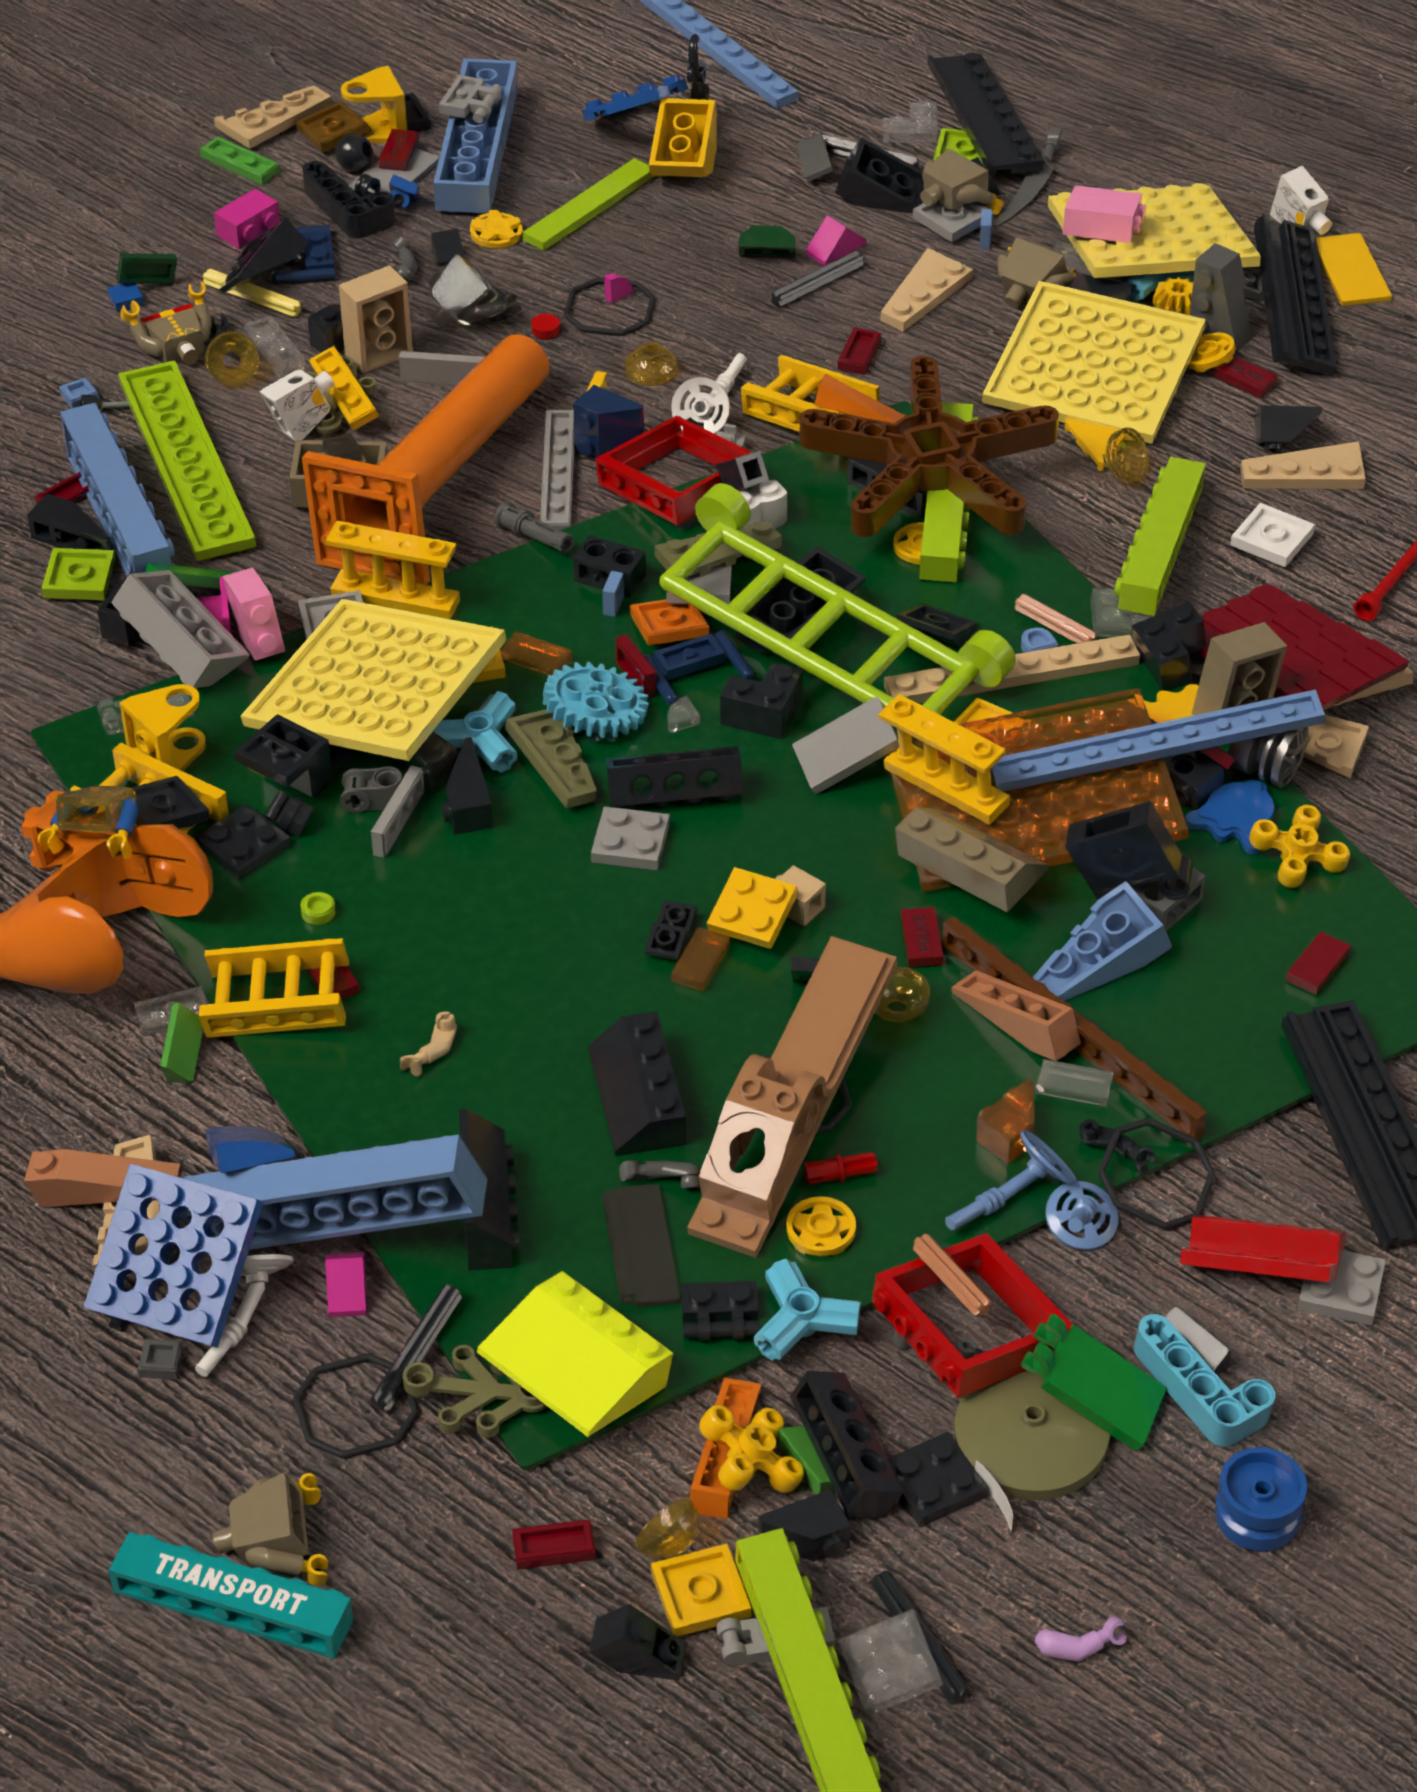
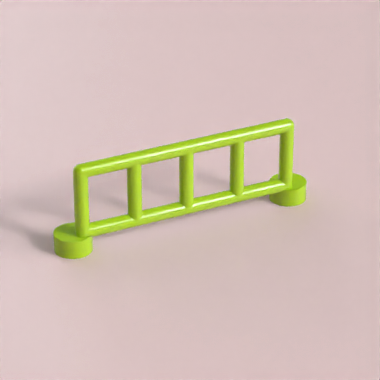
M723 483L715 484L697 501L695 506L697 518L707 532L669 567L659 580L660 586L665 591L862 703L878 696L885 708L894 699L871 684L907 647L953 672L922 705L939 715L971 681L983 687H995L1011 672L1016 664V657L1012 647L1003 637L989 630L976 632L957 653L744 534L740 530L750 521L751 510L749 504L738 490ZM722 543L766 567L729 604L685 580ZM783 577L827 601L791 639L747 615ZM844 612L889 636L886 642L853 675L808 650Z

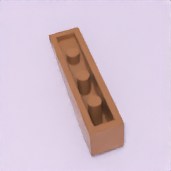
M977 970L951 987L953 994L1034 1053L1057 1061L1081 1044L1073 1008Z
M68 1149L36 1151L31 1154L24 1182L40 1207L109 1203L118 1201L130 1163L180 1178L183 1167L179 1163Z

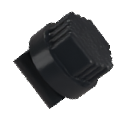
M278 791L264 817L277 823V827L283 832H289L299 837L308 823L314 808L304 803V800L296 795L292 798L286 793Z

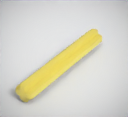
M208 269L203 274V283L220 290L227 274L214 269ZM246 283L226 292L291 317H297L302 310L300 301L252 283Z

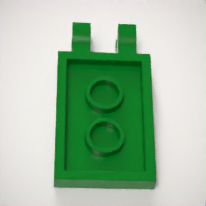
M1052 1313L1046 1325L1043 1323L1038 1325L1033 1337L1040 1341V1343L1036 1345L1033 1353L1029 1351L1025 1354L1021 1367L1044 1379L1041 1386L1043 1390L1136 1452L1145 1444L1167 1387L1074 1324L1066 1329L1064 1321ZM1046 1345H1050L1051 1347H1053L1055 1349L1054 1353Z

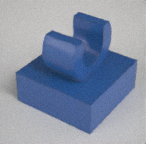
M393 174L389 183L390 194L393 195L394 200L397 197L404 199L402 210L406 211L409 208L410 200L413 202L417 201L420 194L419 185Z

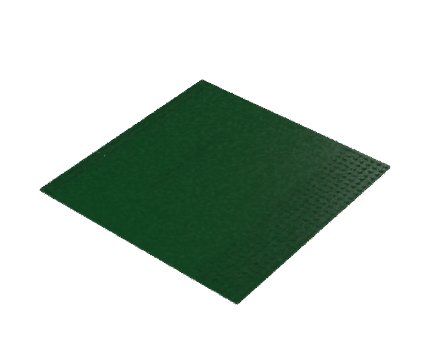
M907 401L888 406L905 416L912 414L911 404ZM799 440L761 454L769 480H777L787 491V521L780 527L775 528L782 536V546L774 550L797 563L816 546L822 548L867 577L866 582L852 594L896 618L897 614L919 603H924L978 622L977 629L971 637L980 630L995 632L1010 644L1015 654L1023 653L1021 637L1030 628L1048 630L1058 643V647L1076 644L1016 611V599L1022 594H1026L1093 630L1097 634L1096 640L1129 634L1133 640L1132 624L1026 518L1025 527L1021 533L1007 535L997 530L971 508L970 511L964 510V512H969L968 530H962L967 532L966 550H960L965 551L964 570H958L957 582L919 580L920 565H914L899 558L894 551L893 540L899 529L912 523L924 522L925 516L920 518L900 509L873 536H856L852 533L850 527L851 502L862 489L847 483L848 458L850 457L809 450L802 447ZM718 471L697 478L695 480L689 481L682 485L676 486L672 489L681 492L693 486L694 484L704 480L705 478L717 473ZM753 486L748 487L744 490H750ZM631 503L560 530L574 537L572 539L575 541L574 547L567 554H563L552 547L533 540L445 573V589L460 592V602L451 620L505 630L507 641L500 648L506 678L472 683L443 720L464 719L470 712L478 711L488 697L497 691L508 694V697L515 702L516 710L510 718L547 709V705H543L545 682H547L548 675L553 676L555 669L562 671L563 665L573 669L575 662L579 663L582 667H586L587 662H590L593 667L598 668L602 663L606 670L616 667L617 674L623 673L615 662L616 637L625 634L642 655L649 654L650 656L653 655L654 651L692 640L687 639L648 645L630 615V605L667 599V591L662 589L659 583L660 577L666 569L655 557V545L663 544L673 539L682 540L706 533L707 531L701 525L697 516L677 526L643 507ZM589 535L646 551V576L630 598L624 596L615 617L603 615L602 589L574 581L573 556ZM905 535L900 541L907 540V535ZM743 556L737 558L736 564L732 565L730 602L765 569L764 566ZM430 579L427 585L432 586V579ZM699 610L709 625V634L712 633L715 636L721 630L727 633L753 670L754 677L752 680L762 682L772 662L802 669L772 651L759 654L735 638L736 630ZM844 612L808 650L853 675L886 642L889 636ZM303 627L282 635L285 652L259 660H254L250 654L246 661L212 686L195 688L199 693L200 704L176 728H195L204 734L206 740L204 751L183 772L226 791L229 814L248 804L264 817L278 791H282L292 798L296 795L303 799L304 803L314 808L308 823L299 837L286 832L290 836L291 846L240 880L205 854L213 871V892L205 909L198 915L175 917L158 914L145 908L209 1004H215L217 977L212 978L204 956L205 950L343 938L349 958V966L347 967L358 982L360 991L358 994L342 999L346 1013L345 1026L231 1036L311 1157L369 1149L375 1146H388L409 1141L440 1138L442 1136H460L459 1109L464 1108L504 1129L506 1145L513 1144L514 1166L507 1167V1173L515 1172L516 1194L509 1195V1201H516L518 1223L510 1224L511 1230L518 1229L520 1252H512V1268L468 1271L464 1218L363 1233L420 1319H422L444 1284L449 1283L460 1289L462 1298L435 1339V1342L459 1378L474 1380L467 1371L455 1369L452 1363V1351L459 1345H468L474 1349L475 1357L498 1383L513 1385L505 1375H496L491 1371L490 1362L477 1353L478 1346L536 1286L561 1271L673 1352L666 1387L589 1437L549 1407L533 1413L521 1411L501 1423L498 1436L522 1470H531L766 1358L754 1344V1336H745L744 1340H733V1337H710V1341H699V1338H683V1323L698 1322H683L681 1283L757 1281L758 1320L744 1321H759V1329L761 1330L781 1309L766 1281L765 1272L773 1266L774 1262L787 1258L788 1261L796 1262L808 1287L813 1289L819 1297L861 1302L860 1312L875 1306L872 1303V1293L877 1273L920 1258L913 1250L914 1240L917 1237L929 1234L942 1249L987 1233L1001 1246L1047 1224L1045 1216L1047 1202L1051 1194L1059 1186L1065 1184V1182L1055 1179L1049 1174L1043 1179L1039 1177L1005 1201V1205L1002 1208L992 1212L990 1215L985 1216L982 1214L955 1230H950L945 1222L946 1217L975 1202V1198L993 1187L998 1189L1028 1168L1027 1162L1031 1157L1023 1145L1020 1136L1022 1130L1030 1131L1048 1145L1070 1168L1077 1181L1092 1183L1107 1193L1099 1177V1168L1107 1148L1086 1145L1081 1140L1079 1127L1084 1120L1094 1119L1099 1126L1116 1129L1123 1125L1150 1118L1173 1128L1075 1050H1071L1065 1057L1057 1061L1034 1053L953 994L951 987L973 971L944 948H942L943 965L908 967L900 919L901 909L935 907L941 946L943 923L955 917L962 924L969 926L975 934L988 944L994 945L1010 961L1020 965L1033 978L1055 950H1061L1072 937L1070 932L1076 925L1081 926L1092 913L1090 909L1097 901L1065 848L1069 824L1151 801L1181 854L1191 860L1194 869L1206 875L1203 900L1166 931L1172 945L1171 949L1140 969L1065 1000L1088 1021L1095 1023L1102 1032L1114 1041L1121 1043L1128 1052L1140 1061L1147 1063L1159 1076L1173 1083L1185 1096L1202 1106L1207 1112L1204 1136L1198 1140L1203 1149L1313 1097L1281 1028L1282 1019L1286 1017L1287 1012L1294 1011L1295 1015L1313 1012L1314 1007L1354 1000L1383 1063L1417 1047V907L1321 812V822L1316 831L1318 842L1323 844H1329L1334 841L1344 843L1350 850L1348 864L1343 871L1330 873L1323 868L1320 862L1310 861L1302 884L1296 888H1287L1278 879V870L1283 861L1280 850L1271 848L1262 851L1258 855H1249L1244 851L1237 838H1230L1225 843H1220L1208 831L1189 829L1185 825V817L1187 813L1194 810L1186 804L1179 803L1173 795L1161 787H1156L1150 779L1138 771L1130 769L1127 765L1004 791V793L1010 795V805L990 825L884 768V759L889 754L815 794L808 783L792 744L864 703L804 669L803 699L782 739L720 725V695L731 675L741 677L729 658H726L724 663L667 680L678 696V701L675 705H668L656 688V696L647 699L649 704L643 724H638L637 730L629 729L627 735L618 731L617 737H613L607 732L604 738H601L598 732H593L591 736H587L586 730L583 729L578 733L574 732V740L581 748L582 761L587 764L597 793L595 801L570 808H565L505 730V724L499 733L517 752V760L513 762L511 768L502 773L492 770L480 755H477L492 805L493 828L455 835L453 834L450 822H444L441 803L446 802L445 788L461 747L431 749L430 736L409 761L352 749L354 760L313 797L291 786L285 787L235 760L234 751L259 730L243 726L241 715L306 641ZM938 641L939 643L959 653V648ZM907 647L871 685L886 693L884 677L940 668L942 666ZM1139 659V665L958 696L940 715L954 722L978 697L1032 721V730L1008 754L1011 755L1099 736V723L1125 702L1136 698L1154 703L1156 702L1157 693L1162 690L1141 659ZM177 674L34 728L31 731L32 740L70 796V789L74 785L91 793L116 770L112 750L120 743L126 745L119 702L130 696L184 683ZM1188 681L1166 691L1179 693L1191 683ZM180 693L171 696L167 702L172 706L179 707L191 702L192 697L188 694ZM894 727V730H895V732H896V734H897V736H898L897 728ZM911 736L912 744L924 750L923 742ZM182 737L175 741L174 746L181 750H188L195 747L199 741L193 737ZM1230 743L1218 747L1228 753ZM738 746L741 755L744 794H737L735 798L729 800L706 797L697 803H686L683 800L670 801V804L665 806H652L650 803L637 804L636 808L630 809L670 814V825L658 870L591 863V850L604 806L611 807L606 759ZM411 765L422 768L425 791L388 854L384 858L374 856L371 830L384 810L352 813L342 808L340 804L341 794L344 792L342 775L349 769L394 767L401 772L403 779ZM1231 767L1224 769V784L1257 780L1267 786V792L1274 803L1272 822L1281 831H1289L1294 814L1300 806H1314L1290 781L1285 787L1280 788L1271 784V780L1266 782L1259 779V768L1252 775ZM705 771L699 779L709 782L716 777V773ZM990 773L991 786L996 788L992 773ZM673 774L668 777L666 782L670 785H677L683 780V776ZM641 777L636 779L633 785L637 788H645L649 785L650 780ZM356 778L353 779L354 786H356ZM124 780L104 800L116 804L117 791L135 787L138 784L130 780ZM356 795L355 803H358L359 799ZM915 807L940 809L1047 864L1048 870L1008 912H1005L899 856L895 828ZM208 818V821L194 825L186 834L195 839V836L217 823V821ZM794 865L826 883L825 908L806 926H802L787 917L772 949L708 929L707 921L734 867L775 879L777 876L783 875ZM311 893H327L334 899L336 913L334 918L328 923L313 925L307 923L302 918L301 901ZM663 900L697 906V917L679 961L645 954L653 922L658 920ZM1322 931L1350 944L1351 949L1347 958L1320 992L1315 995L1287 982L1286 975L1318 933ZM831 936L897 957L898 965L844 1075L852 1102L851 1108L832 1130L816 1133L803 1162L820 1161L834 1158L835 1154L847 1157L872 1152L876 1156L878 1165L874 1173L846 1177L843 1183L835 1180L807 1186L802 1162L757 1258L688 1235L687 1227L702 1198L700 1187L682 1188L681 1176L647 1179L645 1176H638L627 1182L621 1181L619 1167L625 1161L638 1160L639 1164H645V1161L686 1162L697 1165L701 1171L719 1124L718 1121L726 1098L742 1066L752 1054L764 1056L774 1053L808 984L792 981V957L821 958ZM300 970L298 996L318 995L319 991L307 972ZM286 971L266 973L264 999L284 998ZM252 974L231 976L229 1002L249 1001ZM657 1011L686 1115V1145L615 1156L588 1045L622 1016ZM440 1012H451L455 1017L457 1030L448 1054L430 1064H422V1073L419 1076L411 1074V1067L402 1071L400 1068V1058L407 1055H415L419 1052L420 1048L429 1044L434 1026L436 1025V1016ZM840 1086L821 1125H827L844 1105ZM1147 1125L1124 1134L1133 1140L1139 1149L1146 1146L1154 1150V1162L1149 1160L1141 1161L1148 1162L1149 1170L1144 1174L1138 1173L1135 1170L1133 1159H1127L1114 1150L1106 1170V1175L1116 1191L1196 1153V1150L1192 1144ZM758 1128L756 1129L744 1156H740L733 1172L741 1173L745 1169L754 1168L761 1163L765 1156V1133ZM1083 1190L1084 1195L1091 1196L1095 1200L1100 1198L1091 1191ZM1069 1192L1059 1199L1057 1211H1061L1064 1201L1071 1195ZM812 1197H830L843 1202L851 1209L856 1219V1233L851 1244L844 1252L836 1256L804 1255L796 1250L789 1240L786 1230L788 1214L796 1204ZM1075 1199L1069 1204L1068 1210H1072L1077 1202ZM814 1207L806 1209L801 1213L811 1214ZM831 1208L833 1215L844 1216L839 1211ZM794 1230L796 1235L799 1237L801 1233ZM847 1233L841 1235V1239H843L847 1235ZM461 1356V1357H459L458 1359H460V1360H466V1359H468L469 1357H467V1356ZM496 1399L482 1407L481 1411H493L508 1400Z

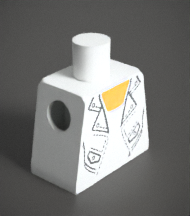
M1301 166L1281 175L1270 216L1279 223H1282L1283 219L1313 228L1320 235L1325 234L1332 226V222L1325 216L1329 202L1328 196L1307 170Z
M300 369L265 387L260 391V394L282 432L296 442V440H303L329 413L330 405L323 394L332 388L335 383L326 371L313 378Z

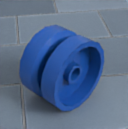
M1247 1448L1233 1454L1223 1465L1214 1509L1217 1525L1225 1537L1240 1547L1254 1551H1271L1287 1545L1298 1534L1301 1524L1303 1506L1308 1489L1305 1473L1295 1460L1281 1451L1270 1448Z

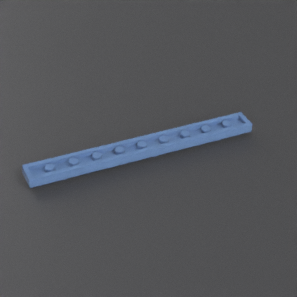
M639 0L687 39L690 40L693 34H698L700 41L697 46L776 109L798 100V90L683 0Z
M1315 689L1006 755L990 770L996 788L1004 792L1325 723V713Z

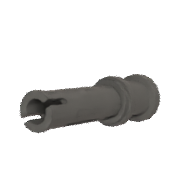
M504 502L495 511V525L501 529L508 528L512 530L513 534L518 537H531L563 554L569 553L574 547L575 541L572 540L574 539L572 535L536 520L533 513L528 510L520 511L514 504Z

